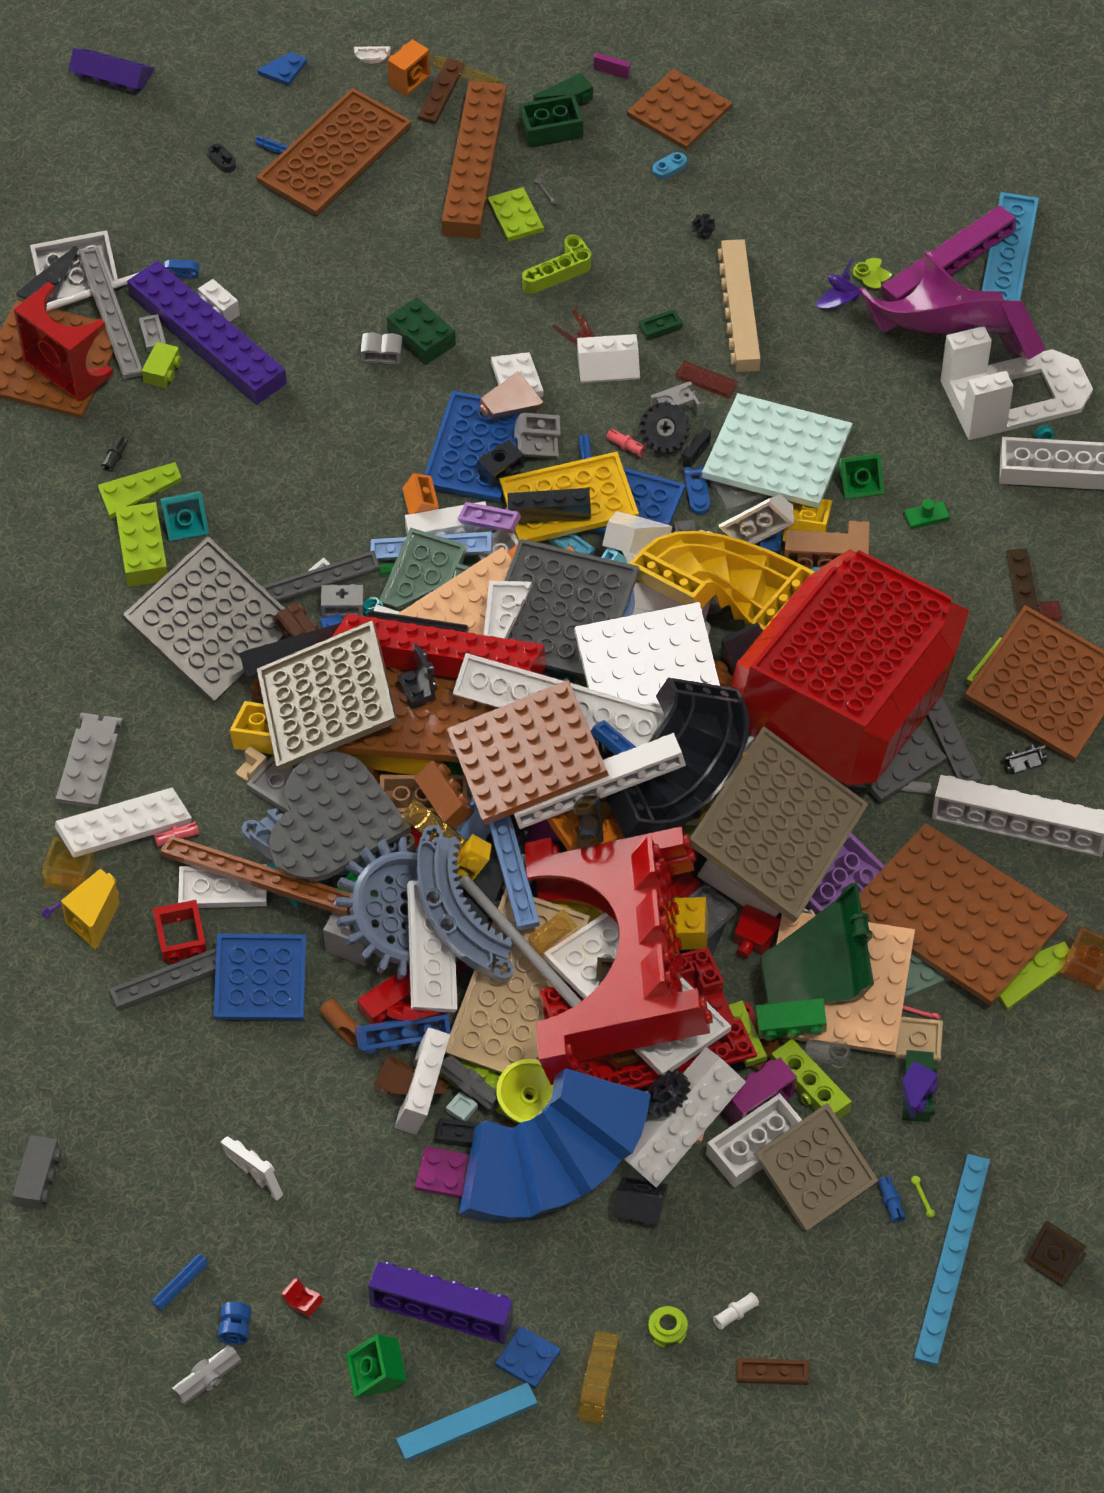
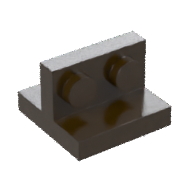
M1046 1221L1024 1261L1064 1286L1074 1269L1084 1261L1087 1255L1084 1251L1087 1246L1049 1221Z

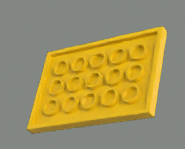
M618 452L499 478L507 507V493L589 488L591 519L517 524L515 532L519 540L539 542L607 526L608 521L616 511L639 517V512Z

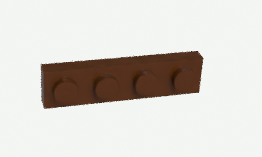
M450 58L446 59L418 114L419 120L432 124L437 123L465 68L463 62Z

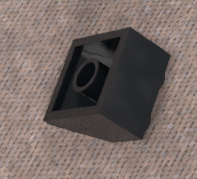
M622 1176L616 1191L613 1216L618 1217L621 1221L629 1222L636 1220L641 1221V1224L647 1226L658 1225L662 1215L668 1184L660 1183L656 1188L648 1180Z

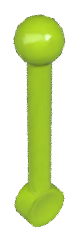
M913 1176L911 1183L918 1190L927 1210L926 1216L933 1218L935 1211L930 1208L920 1186V1178Z

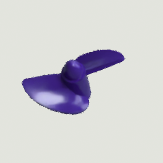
M855 255L852 256L842 276L835 274L828 276V281L832 288L816 302L815 305L818 308L831 309L859 298V287L850 282Z

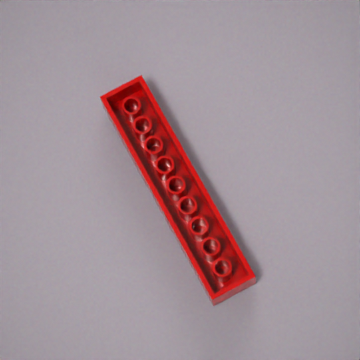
M347 614L332 636L334 637L373 621L376 625L385 667L408 671L417 669L413 651V644L417 643L420 650H425L427 662L432 663L435 671L434 675L458 678L466 653L537 674H542L546 667L545 646L543 644L447 630L433 626L428 627L414 623L409 624L395 620L358 616L356 614Z

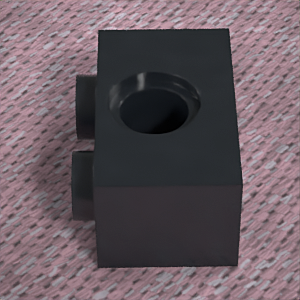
M510 440L497 445L495 449L487 454H483L477 460L478 474L492 487L500 483L499 478L511 476L524 467V454Z

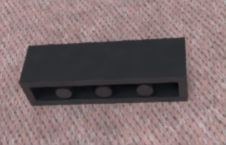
M589 488L507 493L508 510L519 512L521 515L518 524L591 519Z

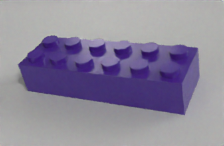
M377 1261L368 1285L370 1306L501 1344H505L513 1321V1300L505 1295H493L487 1293L484 1289L469 1288L457 1281L448 1282L436 1275L427 1276L420 1274L415 1269L399 1268L391 1262L382 1263Z

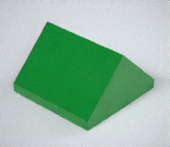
M881 453L840 458L838 476L844 499L885 494Z

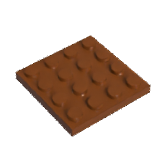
M672 69L627 111V116L687 150L732 108V102Z

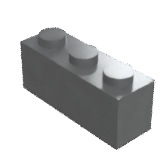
M30 1135L12 1195L15 1206L42 1210L44 1203H48L50 1197V1189L48 1187L50 1182L55 1180V1163L60 1162L62 1149L59 1148L57 1139Z

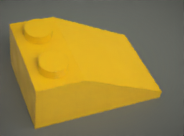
M822 499L819 509L790 501L793 505L794 524L784 529L783 541L786 538V530L827 532L832 500Z

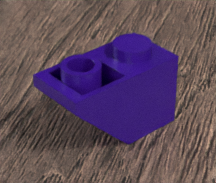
M915 1061L903 1077L901 1088L909 1116L913 1119L918 1112L922 1113L928 1103L926 1101L929 1095L934 1096L939 1087L937 1083L938 1074Z

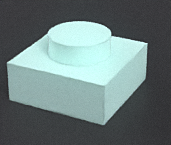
M459 1092L447 1105L446 1112L459 1121H467L477 1110L478 1103Z

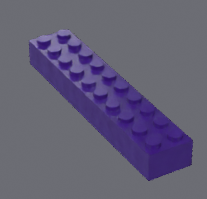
M155 261L127 280L130 297L151 315L158 314L160 322L256 405L287 384L286 371L279 363L159 261Z

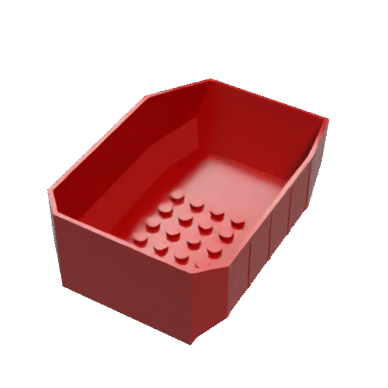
M851 549L847 550L805 579L803 584L789 598L788 602L771 620L770 624L754 641L742 658L737 661L731 688L739 689L746 703L750 718L749 733L757 736L764 726L827 774L846 785L876 783L943 695L970 610L952 602V597L860 550L857 552Z

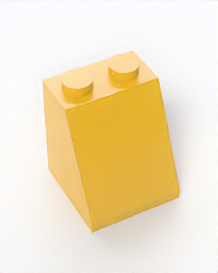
M99 869L61 900L66 924L94 949L99 946L120 904L116 879L110 873L106 874L102 869Z

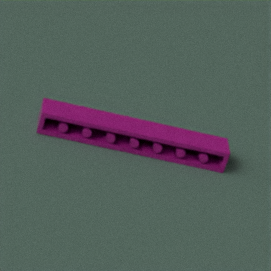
M999 205L979 220L974 221L973 224L964 230H961L951 239L946 240L941 246L930 251V253L951 276L1015 232L1016 217ZM924 257L882 285V296L885 301L901 300L914 292L923 277L925 270Z

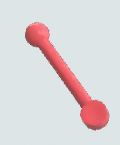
M903 1005V1010L929 1017L931 1020H939L940 1015L937 1013L931 1014Z

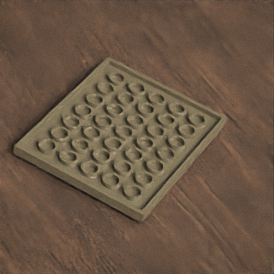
M763 726L743 755L733 774L690 836L691 847L789 920L795 922L868 803Z

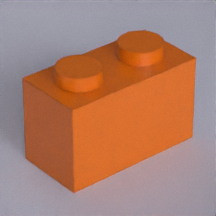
M413 473L403 486L408 513L414 514L438 510L439 505L432 477Z

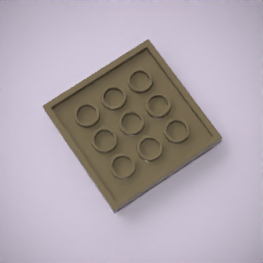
M828 1103L753 1153L804 1232L878 1182L875 1174Z

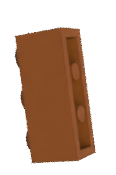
M432 760L414 779L442 821L457 829L474 812L470 805L471 800L460 791L461 785L450 776V769L445 764H438Z

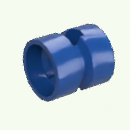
M241 1302L224 1303L221 1306V1323L219 1324L218 1339L225 1344L243 1345L249 1340L250 1327L248 1325L251 1322L252 1308Z

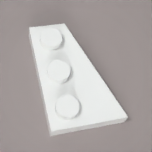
M489 581L484 635L508 638L533 586L532 582Z
M227 1136L221 1141L226 1155L246 1174L250 1172L262 1188L264 1186L269 1187L271 1196L276 1201L283 1196L273 1173L275 1169L268 1161L263 1162L254 1151L251 1150L249 1152L238 1140L233 1141Z

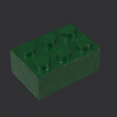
M574 94L519 104V120L528 147L583 137V118Z
M417 297L387 316L388 332L401 335L402 345L425 365L456 346L455 330Z

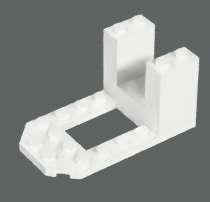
M985 327L946 335L941 383L968 440L1081 413L1093 392V388L1079 360L1052 349L1044 351L1029 360L1019 357L988 365L991 339ZM1041 373L1053 399L1010 409L1013 392L1011 380Z

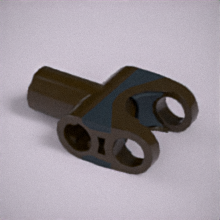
M598 795L583 796L573 806L574 814L579 817V833L576 844L578 847L597 846L604 841L603 822L612 814V808L606 801H601Z

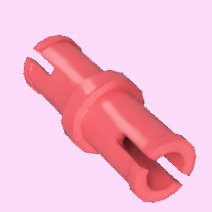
M611 429L607 434L606 440L620 446V449L623 451L628 450L638 457H642L646 452V446L633 440L629 435L625 436L615 431V429Z
M196 822L181 827L173 826L171 830L154 834V840L157 847L165 845L171 835L186 839L199 835V830Z

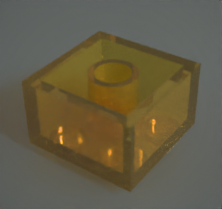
M53 836L42 866L43 886L74 891L91 877L96 864V851L73 858L62 838Z

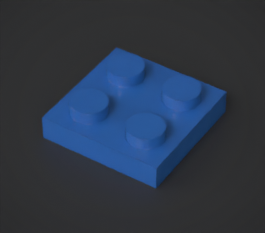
M520 1326L496 1361L495 1366L523 1383L528 1382L529 1386L536 1390L561 1353V1349Z

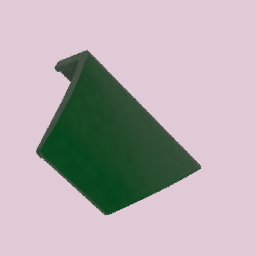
M851 883L833 903L760 957L767 1004L821 998L824 999V1005L860 1000L874 985L867 944L872 939L873 934L869 930V914L862 913L857 883Z

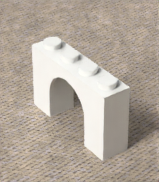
M428 1027L417 1048L412 1065L416 1067L407 1096L400 1107L394 1128L412 1134H417L429 1111L450 1034Z

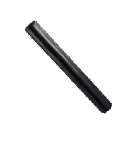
M372 610L368 611L367 617H375L377 619L395 620L409 624L414 623L428 627L433 626L441 629L469 632V627L466 624Z

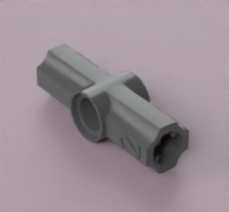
M451 1055L444 1059L440 1073L455 1083L462 1093L469 1098L473 1097L489 1111L499 1106L496 1090L487 1084L480 1074L472 1068L468 1069Z

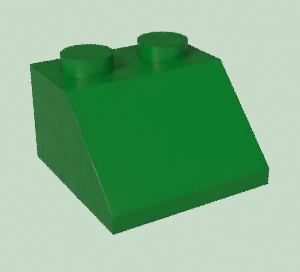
M376 1334L346 1354L354 1398L393 1391L407 1382L398 1338Z

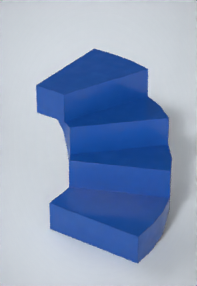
M564 1069L555 1075L550 1101L531 1120L523 1121L514 1128L486 1120L475 1127L459 1214L478 1220L502 1223L529 1220L551 1213L590 1192L609 1177L621 1160L633 1153L642 1135L651 1094L580 1072Z

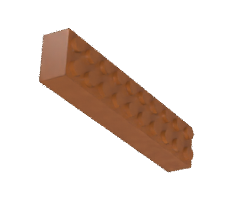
M469 81L442 217L443 236L481 239L507 100L506 84Z

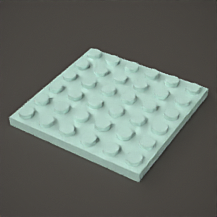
M737 393L702 471V478L772 497L782 495L788 501L819 509L853 423Z

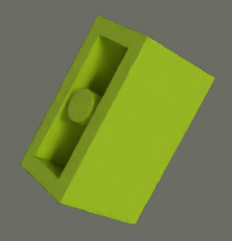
M156 342L142 369L143 382L166 388L168 383L174 379L176 367L179 368L181 365L182 357L179 354V347Z

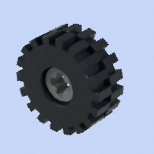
M660 402L648 408L641 416V421L638 423V428H640L638 434L642 438L641 442L647 445L646 448L648 450L652 449L657 454L672 453L687 442V438L690 436L689 429H691V424L688 423L690 419L684 414V409L678 408L679 405H672L671 402ZM664 422L667 426H670V430H667L666 433H663V430L660 429Z

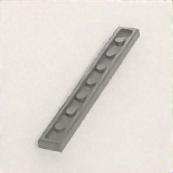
M99 248L79 250V257L101 318L105 322V329L123 379L143 376L142 366Z

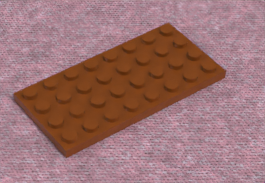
M351 88L257 176V182L317 216L411 127V120Z

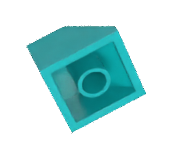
M200 491L160 499L169 541L209 534L202 493Z

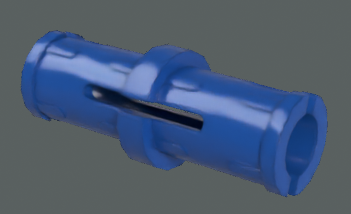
M884 1176L878 1180L884 1197L882 1200L883 1204L888 1208L892 1223H897V1218L899 1222H902L906 1219L900 1203V1194L895 1190L892 1177L887 1176L886 1181Z

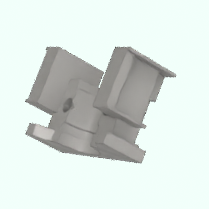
M691 381L651 395L650 406L660 402H671L672 405L686 404L689 408L692 407L697 416L704 414V401H698L696 390L692 391ZM664 422V424L662 425V429L669 426H667Z

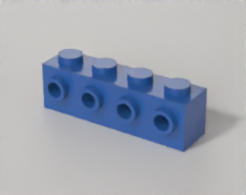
M440 1014L410 1021L395 1020L356 1026L358 1049L365 1050V1053L379 1052L378 1048L387 1047V1050L399 1049L401 1044L409 1043V1047L419 1046L428 1027L447 1034L451 1033L449 1015Z

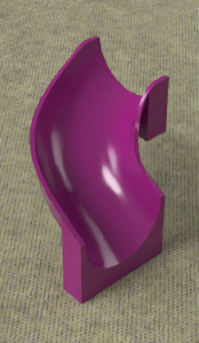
M929 251L923 252L925 270L920 284L913 293L904 299L893 302L881 301L870 296L863 287L858 289L876 326L883 333L897 325L914 332L945 335L985 327L988 334L999 335L1007 350L1028 360L1046 350L1021 300H1004L1000 291H978L962 286L945 271Z

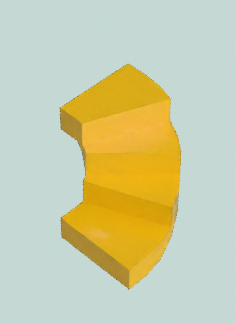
M701 531L673 532L658 537L641 549L629 563L640 568L637 578L638 582L682 605L700 602L702 610L713 597L720 608L730 605L734 620H744L745 626L758 622L762 632L788 602L789 598L803 584L805 579L815 572L782 555L744 540Z

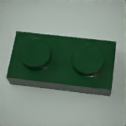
M675 309L639 321V328L646 340L681 329L683 326Z

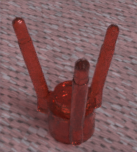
M573 309L572 313L582 328L577 335L578 338L596 337L585 316L581 315L580 318L576 310ZM555 324L552 326L555 330H557L559 333H561L563 336H565L577 345L576 338H574L573 336H571Z

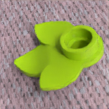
M879 258L867 259L865 262L856 264L853 268V276L858 280H862L863 284L871 289H880L881 283L889 280L892 274L880 267L881 259Z

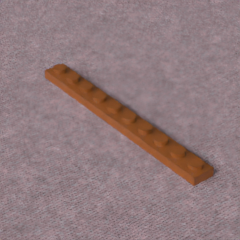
M172 835L160 850L162 857L343 916L350 914L349 908L334 906V901L337 897L350 898L351 893L318 882H309L308 879L297 878L296 880L288 877L280 870Z

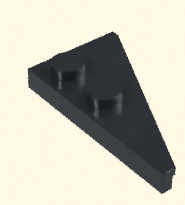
M72 247L18 290L16 295L26 300L47 282H50L54 285L55 292L50 296L48 303L57 300L79 252V248Z

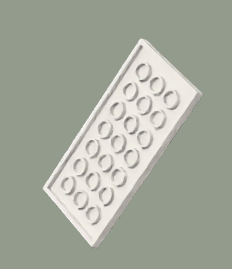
M604 913L546 951L543 959L585 999L601 983L596 981L597 957L612 959L616 957L619 945V926ZM680 978L682 991L693 989L683 978ZM707 1002V1008L711 1010L713 1017L709 1034L633 1050L658 1075L662 1074L665 1076L667 1070L674 1071L704 1050L705 1047L710 1046L729 1033L731 1025Z

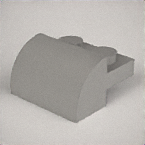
M521 413L515 424L514 439L518 441V449L524 454V457L551 459L559 457L558 436L561 435L560 416Z

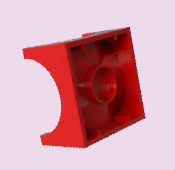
M47 282L14 308L23 360L80 402L113 375V369L107 365L101 369L86 368L88 351L95 338L106 328L105 322L99 318L84 326L71 327L53 321L46 313L48 300L55 292L54 285Z

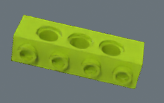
M793 1039L771 1054V1060L775 1061L781 1057L789 1068H799L791 1070L797 1076L795 1090L800 1094V1098L806 1106L810 1105L816 1111L828 1103L838 1119L850 1112L852 1101ZM810 1082L813 1083V1085H806L805 1083ZM820 1098H826L828 1101H821Z

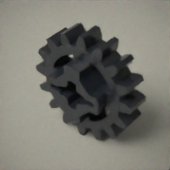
M676 1069L673 1072L667 1070L665 1076L660 1074L659 1080H653V1085L647 1088L651 1094L648 1110L659 1118L662 1115L668 1117L669 1112L675 1114L676 1108H682V1103L688 1100L686 1094L691 1092L689 1088L691 1082L688 1081V1078L682 1072Z

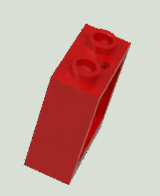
M197 900L153 908L164 963H177L181 959L191 958L207 951ZM195 919L199 940L166 947L162 925Z

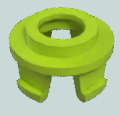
M664 1306L651 1314L648 1326L651 1335L654 1337V1343L659 1347L665 1348L666 1344L675 1342L681 1344L684 1341L688 1323L682 1311L675 1307ZM664 1316H669L670 1319L677 1322V1325L672 1330H665L660 1326V1319Z

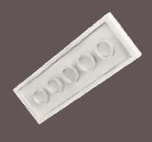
M172 787L55 822V828L73 858L167 831L172 829L173 826L180 827L190 824L192 817Z
M409 881L407 893L411 1010L455 1013L457 1011L455 955L445 946L429 923L420 899L418 882ZM430 897L427 901L435 904L438 902V899ZM444 924L441 926V928L445 931H449L452 929V926L449 924Z

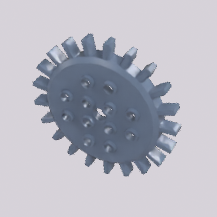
M406 837L400 838L397 845L398 852L393 853L390 852L387 841L385 839L381 840L378 844L381 857L377 859L365 847L360 852V855L367 863V867L363 869L351 860L346 869L358 878L353 882L341 877L337 883L338 887L351 892L350 898L337 897L334 901V906L346 907L350 911L349 916L339 918L336 922L337 927L353 925L356 933L349 936L345 944L347 946L353 945L359 940L365 944L367 948L360 955L359 960L361 962L367 960L372 953L381 957L377 967V972L380 974L388 967L389 962L398 964L397 979L400 980L405 977L407 965H410L408 915L401 913L400 906H408L407 884L409 881L417 880V856L419 849L418 845L416 853L408 852ZM385 879H390L391 884H387L385 882ZM460 886V890L466 892V890ZM370 893H375L377 898L371 897ZM400 895H406L407 900L402 899ZM386 908H390L392 914L387 913ZM371 922H375L378 927H372ZM402 924H406L408 929H403ZM387 938H391L393 944L388 943ZM455 955L457 963L460 959Z

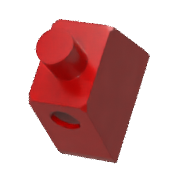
M745 904L734 936V943L739 945L736 951L737 955L743 959H748L751 952L763 955L778 938L781 919Z

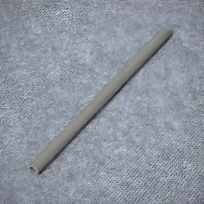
M464 875L461 877L459 882L500 929L507 936H511V941L571 1007L579 1004L581 1000L469 876Z

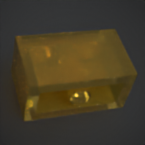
M563 909L528 936L529 944L543 958L546 951L577 932L578 927Z

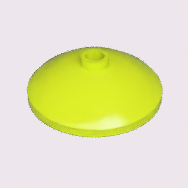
M522 1059L510 1064L500 1075L496 1087L497 1101L506 1116L517 1123H522L523 1121L531 1120L545 1108L552 1097L554 1085L550 1084L539 1060ZM530 1094L533 1099L527 1100L525 1095Z

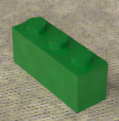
M823 998L756 1005L759 1039L774 1040L782 1036L796 1038L801 1034L816 1036L827 1032Z

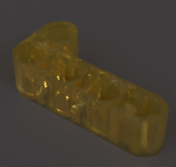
M598 1330L595 1332L581 1392L579 1421L603 1424V1414H605L607 1394L620 1334Z

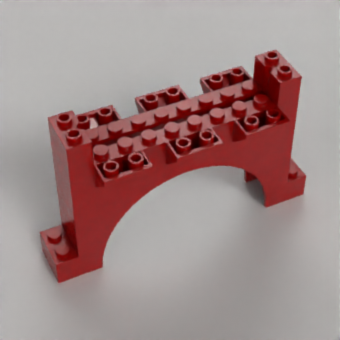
M682 827L562 853L559 852L557 845L554 846L551 837L525 843L527 879H535L538 899L547 902L584 904L606 913L619 926L618 951L611 969L600 985L588 997L571 1009L549 1019L536 1022L538 1060L550 1084L554 1085L555 1075L564 1069L576 1072L580 1070L579 1060L709 1034L713 1017L711 1010L707 1008L705 996L701 997L698 988L682 991L680 980L682 978L681 969L684 968V960L679 951L683 950L681 938L677 937L675 924L677 925L676 915H679V908L674 898L678 897L675 884H672L671 875L694 871L693 861H696L695 850L691 848L689 835L684 834Z

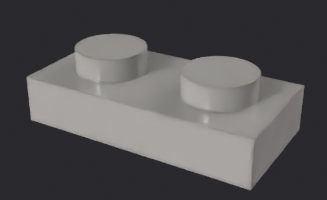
M158 314L139 318L147 352L152 351L156 342L166 344Z

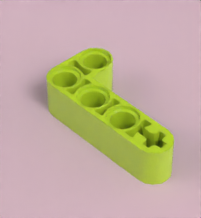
M567 236L565 239V254L523 272V291L528 294H534L588 272L591 269L590 250L579 236Z

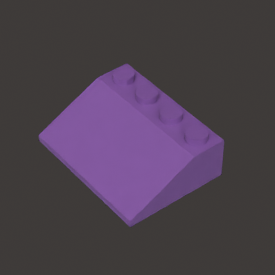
M850 833L804 909H811L817 915L833 903L851 883L858 884L860 893L885 865Z

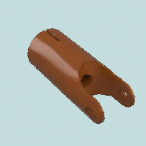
M329 999L321 1006L319 1013L350 1045L356 1046L357 1040L351 1032L356 1035L355 1027L358 1026L357 1023L335 999Z

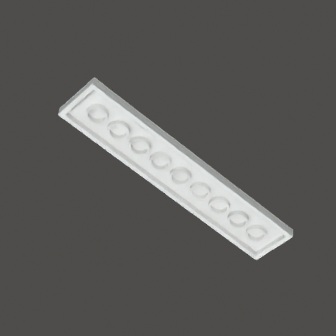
M466 653L453 695L500 708L565 681ZM570 683L590 731L593 726L605 720L632 744L639 747L649 742L665 717L662 709Z

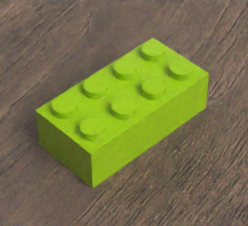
M156 502L115 508L128 587L159 582L168 572Z

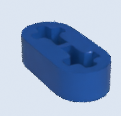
M167 260L163 263V266L177 278L196 279L199 275L200 266L195 261Z

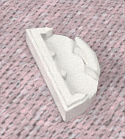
M391 46L354 47V53L358 60L369 64L384 61L391 52Z

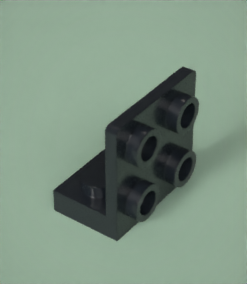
M417 643L413 644L417 669L397 675L398 684L412 708L436 700L435 691L438 690L435 679L432 678V675L435 674L434 667L431 662H427L425 650H420Z

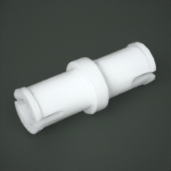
M750 1292L738 1302L730 1303L727 1309L713 1317V1321L722 1330L736 1319H742L745 1313L759 1305V1301Z

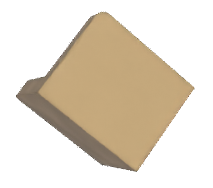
M250 746L244 752L246 762L236 771V775L246 782L267 762L265 755Z

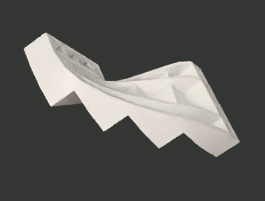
M616 511L607 523L602 546L621 550L627 560V564H629L640 550L654 539L670 534L672 526ZM636 580L633 589L635 608L632 616L683 606ZM711 599L701 610L708 637L711 628L706 618Z

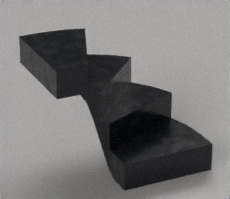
M671 677L666 679L656 694L665 717L649 742L674 733L686 766L606 796L625 839L682 827L683 829L687 822L700 817L709 809L739 764L748 742L750 718L746 703L739 689Z

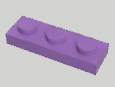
M465 502L458 520L462 524L514 533L521 515L516 511Z

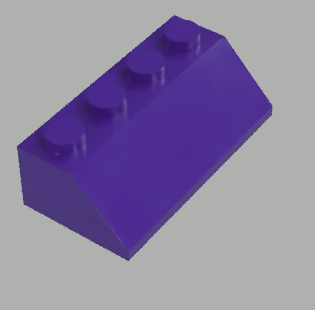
M73 48L69 71L75 72V76L83 78L86 75L92 76L91 80L102 82L107 80L109 85L119 87L122 84L126 86L127 90L137 92V89L145 87L155 67L79 48Z

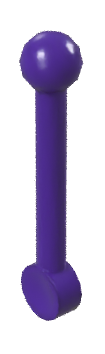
M61 901L49 909L44 908L42 915L49 917L52 911L62 906Z

